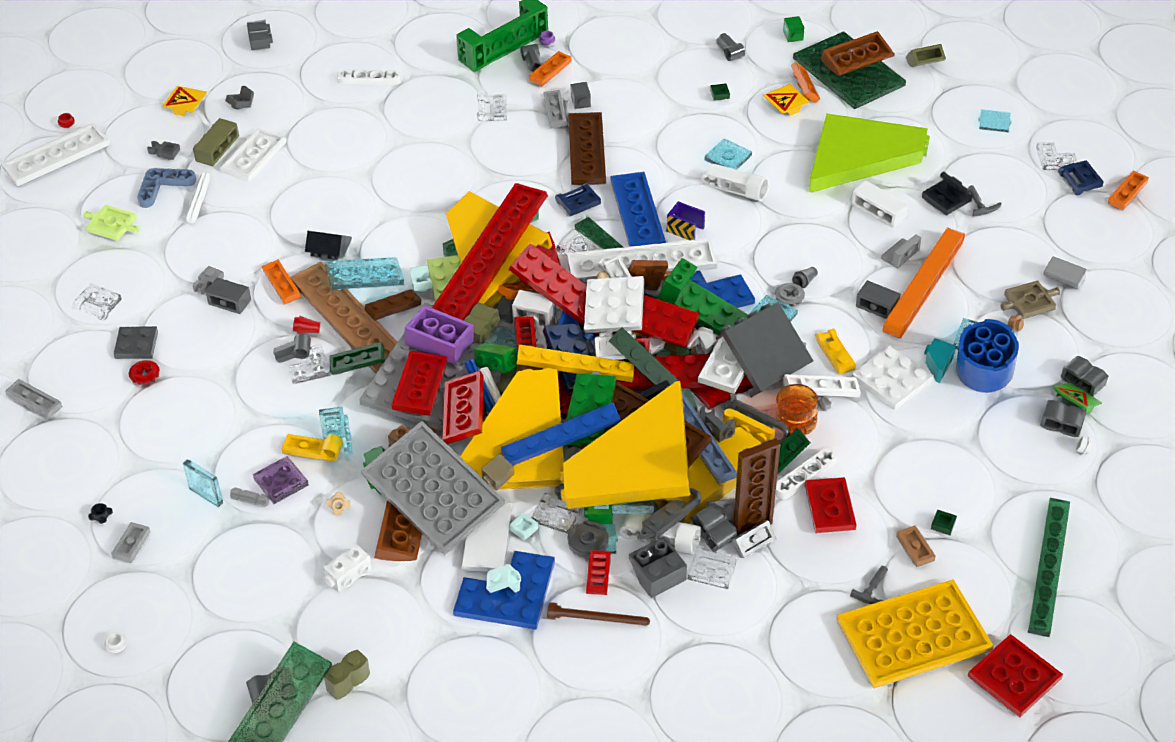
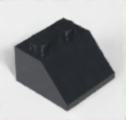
M307 230L305 252H310V256L321 258V254L328 255L327 259L338 260V257H345L352 237Z

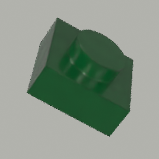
M727 83L710 85V92L714 101L730 99Z
M937 509L931 524V530L951 536L957 515Z

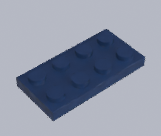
M579 324L544 326L542 331L550 350L592 356ZM558 371L566 393H572L577 374Z

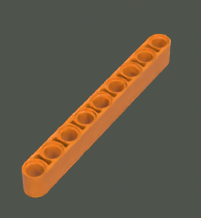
M949 227L946 228L887 317L882 330L884 333L902 338L960 249L965 233Z

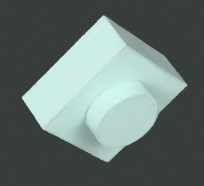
M524 513L509 525V530L523 540H526L539 528L538 522Z

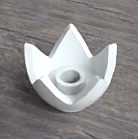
M700 327L698 331H694L688 340L687 351H690L700 343L704 354H710L718 343L716 336L713 334L714 331Z

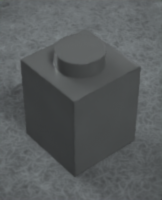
M587 82L570 84L574 109L591 107V93Z

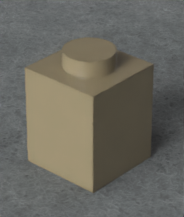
M500 453L482 468V479L496 491L514 475V467Z

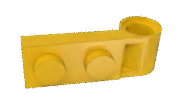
M287 434L281 449L282 454L335 461L343 445V440L334 434L327 435L325 440Z

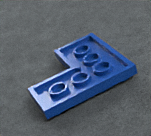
M700 270L695 272L692 279L693 282L733 306L740 308L755 304V297L741 274L707 283Z
M514 551L510 565L521 576L520 590L518 592H514L510 587H506L491 593L486 589L487 581L463 577L453 615L537 630L555 565V557Z

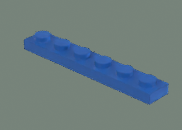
M610 403L501 447L505 459L514 466L621 422L614 403Z

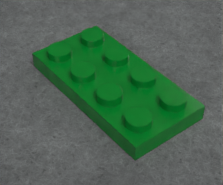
M577 373L566 421L612 403L616 376ZM606 429L566 445L588 446L603 435Z

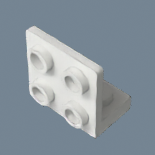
M627 331L634 339L636 338V334H632V331ZM601 332L599 336L595 337L596 357L613 360L626 359L608 342L613 337V332Z

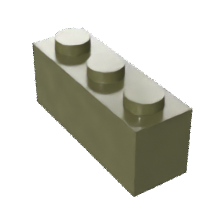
M219 118L208 132L203 135L201 140L194 145L195 161L214 166L239 137L237 123Z

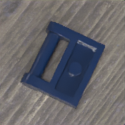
M1087 160L1064 165L1058 169V173L1067 180L1073 188L1072 191L1075 195H1081L1084 191L1103 187L1104 181ZM1071 172H1073V174L1081 182L1080 184H1078L1076 180L1072 177V175L1070 174Z
M587 183L567 193L555 195L557 204L561 205L570 216L601 204V198Z

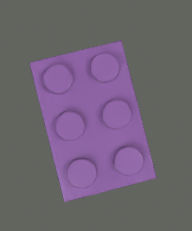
M425 305L405 327V345L425 353L447 356V362L454 365L474 342L473 324Z

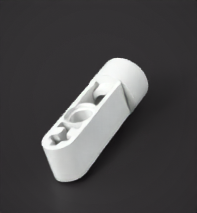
M711 164L701 177L702 182L706 186L758 201L764 200L769 189V179L767 177L717 164Z
M629 512L620 528V533L627 539L650 544L665 537L676 551L691 555L697 552L701 539L700 526L680 522L676 523L658 538L640 539L642 522L650 517V515L637 512Z

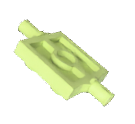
M105 205L97 213L85 211L83 215L84 218L91 220L86 226L87 232L118 241L126 231L134 233L139 231V226L132 225L137 219L136 214Z

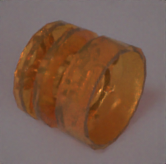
M790 384L783 387L776 397V419L788 426L790 434L797 428L804 435L811 433L816 428L818 422L817 394L812 388L803 384Z

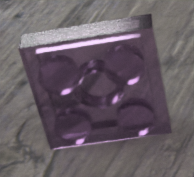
M288 456L253 474V479L273 504L309 486L306 477Z

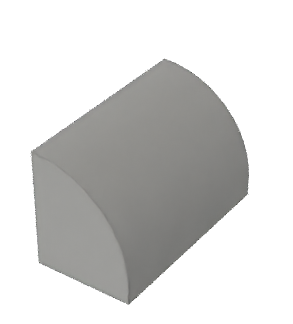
M1052 256L1043 274L1079 289L1085 281L1087 269Z

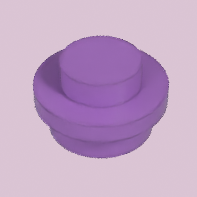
M543 31L539 41L544 45H550L555 42V36L551 31Z

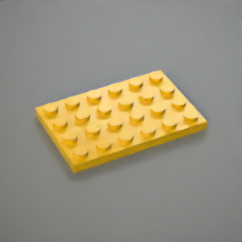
M954 579L838 614L836 619L873 689L990 652L994 646Z

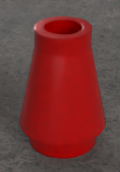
M303 316L294 317L293 332H297V334L319 333L321 322Z

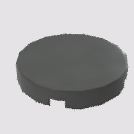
M583 521L582 524L578 525L577 523L569 530L567 537L568 546L579 557L589 558L591 550L605 551L607 549L609 535L606 528L598 522Z

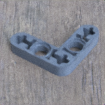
M149 169L145 173L137 196L140 207L149 208L154 205L161 185H194L196 183L195 172L187 169Z

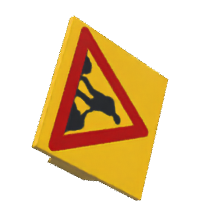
M791 84L763 95L782 114L788 112L789 116L798 113L801 106L810 103Z
M176 86L162 107L172 109L175 115L185 116L186 112H194L207 91Z

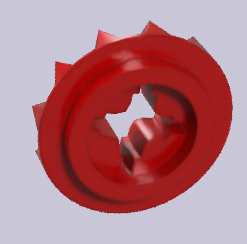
M143 360L132 365L128 374L133 383L137 382L139 386L142 383L148 385V382H155V378L159 377L160 369L155 362Z

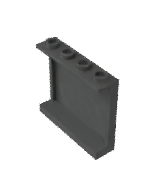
M779 302L774 305L770 303L760 308L761 312L753 311L747 315L748 319L746 320L744 317L734 322L735 326L731 327V325L724 327L720 330L722 334L716 337V340L724 337L753 386L752 389L747 391L751 398L783 380L785 374L791 375L814 361Z

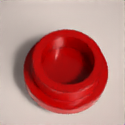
M63 113L58 117V125L60 127L69 128L75 123V119L70 113Z

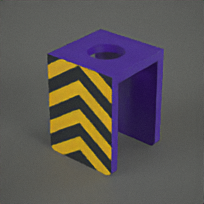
M678 201L667 214L666 232L684 239L695 240L696 227L702 230L705 228V211Z

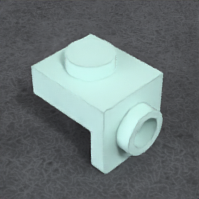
M427 265L410 268L414 291L426 292L433 288Z
M510 564L487 571L486 589L492 593L506 587H510L514 592L520 590L521 576Z

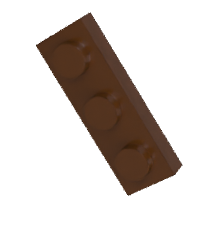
M410 289L365 304L364 310L375 321L421 305L422 299Z

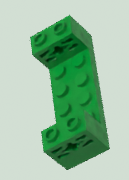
M539 0L519 1L520 16L483 36L478 35L470 28L456 34L458 61L473 72H476L538 39L543 31H548V7Z
M684 258L680 259L665 279L657 297L658 300L698 312L699 318L697 323L713 330V333L718 336L722 334L720 330L727 325L733 327L735 326L734 322L740 318L748 319L747 313L693 282L692 279L698 267Z

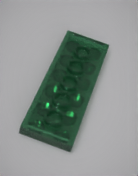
M293 641L228 742H283L331 668L332 662Z

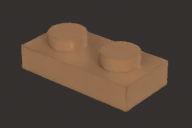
M916 525L897 531V539L916 567L935 561L936 555Z

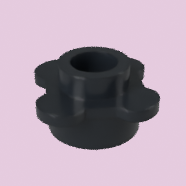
M98 503L91 508L88 518L91 521L96 520L103 524L107 521V517L113 513V510L110 507L107 508L103 503Z

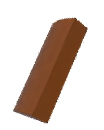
M876 31L823 50L821 60L833 73L841 76L891 58L895 53L881 34Z
M388 500L374 558L387 561L417 560L422 533Z

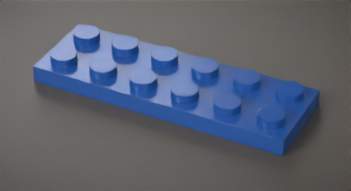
M645 171L610 176L629 247L666 243Z

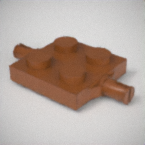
M632 260L627 268L631 277L643 276L644 289L651 291L658 290L662 280L666 279L671 271H667L668 263L665 260Z

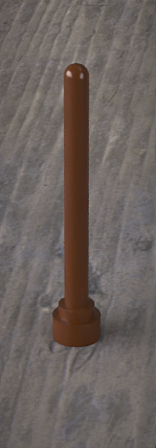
M549 602L547 619L556 620V618L563 616L644 626L650 624L648 617L562 608L561 605L554 602Z

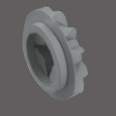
M785 283L777 287L775 295L776 300L780 301V304L785 303L788 307L790 304L796 306L797 303L801 304L805 297V292L797 284Z

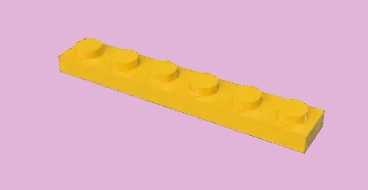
M519 345L517 364L552 368L576 374L599 372L600 375L616 376V380L632 382L634 365L630 362Z

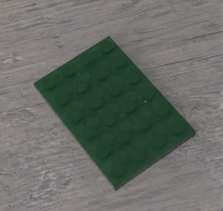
M844 31L793 53V59L853 109H857L906 86V80L882 61L841 76L833 73L823 63L821 56L823 50L853 40Z

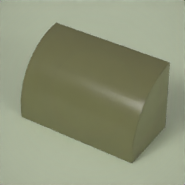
M942 44L913 49L905 57L911 67L940 62L946 59Z

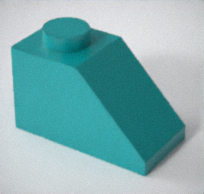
M934 338L931 345L928 344L924 352V355H927L925 363L931 374L934 375L935 381L940 383L954 359L956 345Z

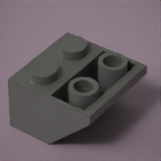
M665 537L629 554V559L638 581L650 598L687 580V564Z

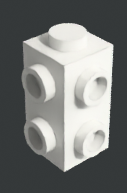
M357 544L323 567L325 573L324 580L329 587H334L338 592L342 591L372 569L370 556Z

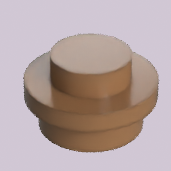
M1012 315L1009 318L1008 326L1012 329L1013 333H1018L1024 326V320H1022L1021 315Z

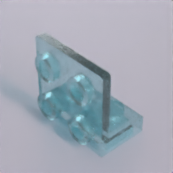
M343 406L319 409L323 439L325 440L329 434L341 437L346 462L350 461L349 454H353L352 442H348L351 441L350 427H346L349 426L348 414H344Z

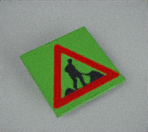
M1066 383L1053 388L1057 392L1056 397H1065L1087 411L1086 414L1091 413L1095 406L1102 404L1101 401L1072 383Z

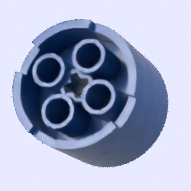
M985 319L982 322L970 324L963 330L959 340L956 371L960 380L967 387L978 392L990 393L1001 390L1009 384L1014 375L1019 350V342L1012 329L1001 321Z

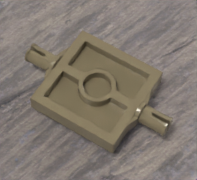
M1038 280L1006 289L1004 295L1009 302L1001 303L1000 307L1002 311L1013 308L1022 316V319L1055 310L1057 304L1053 301L1052 296L1060 295V290L1058 287L1048 290Z

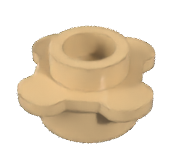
M336 492L331 499L326 501V506L333 510L334 515L339 516L344 509L350 508L351 503L349 500H346L342 492Z

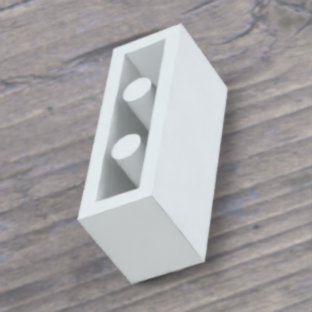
M864 181L853 190L852 205L892 228L906 218L908 204L870 182Z

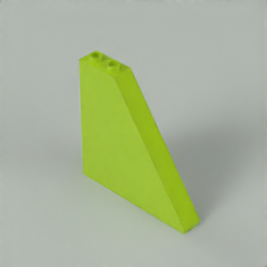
M826 113L810 177L809 192L827 189L922 163L923 156H927L930 136L927 135L928 128Z

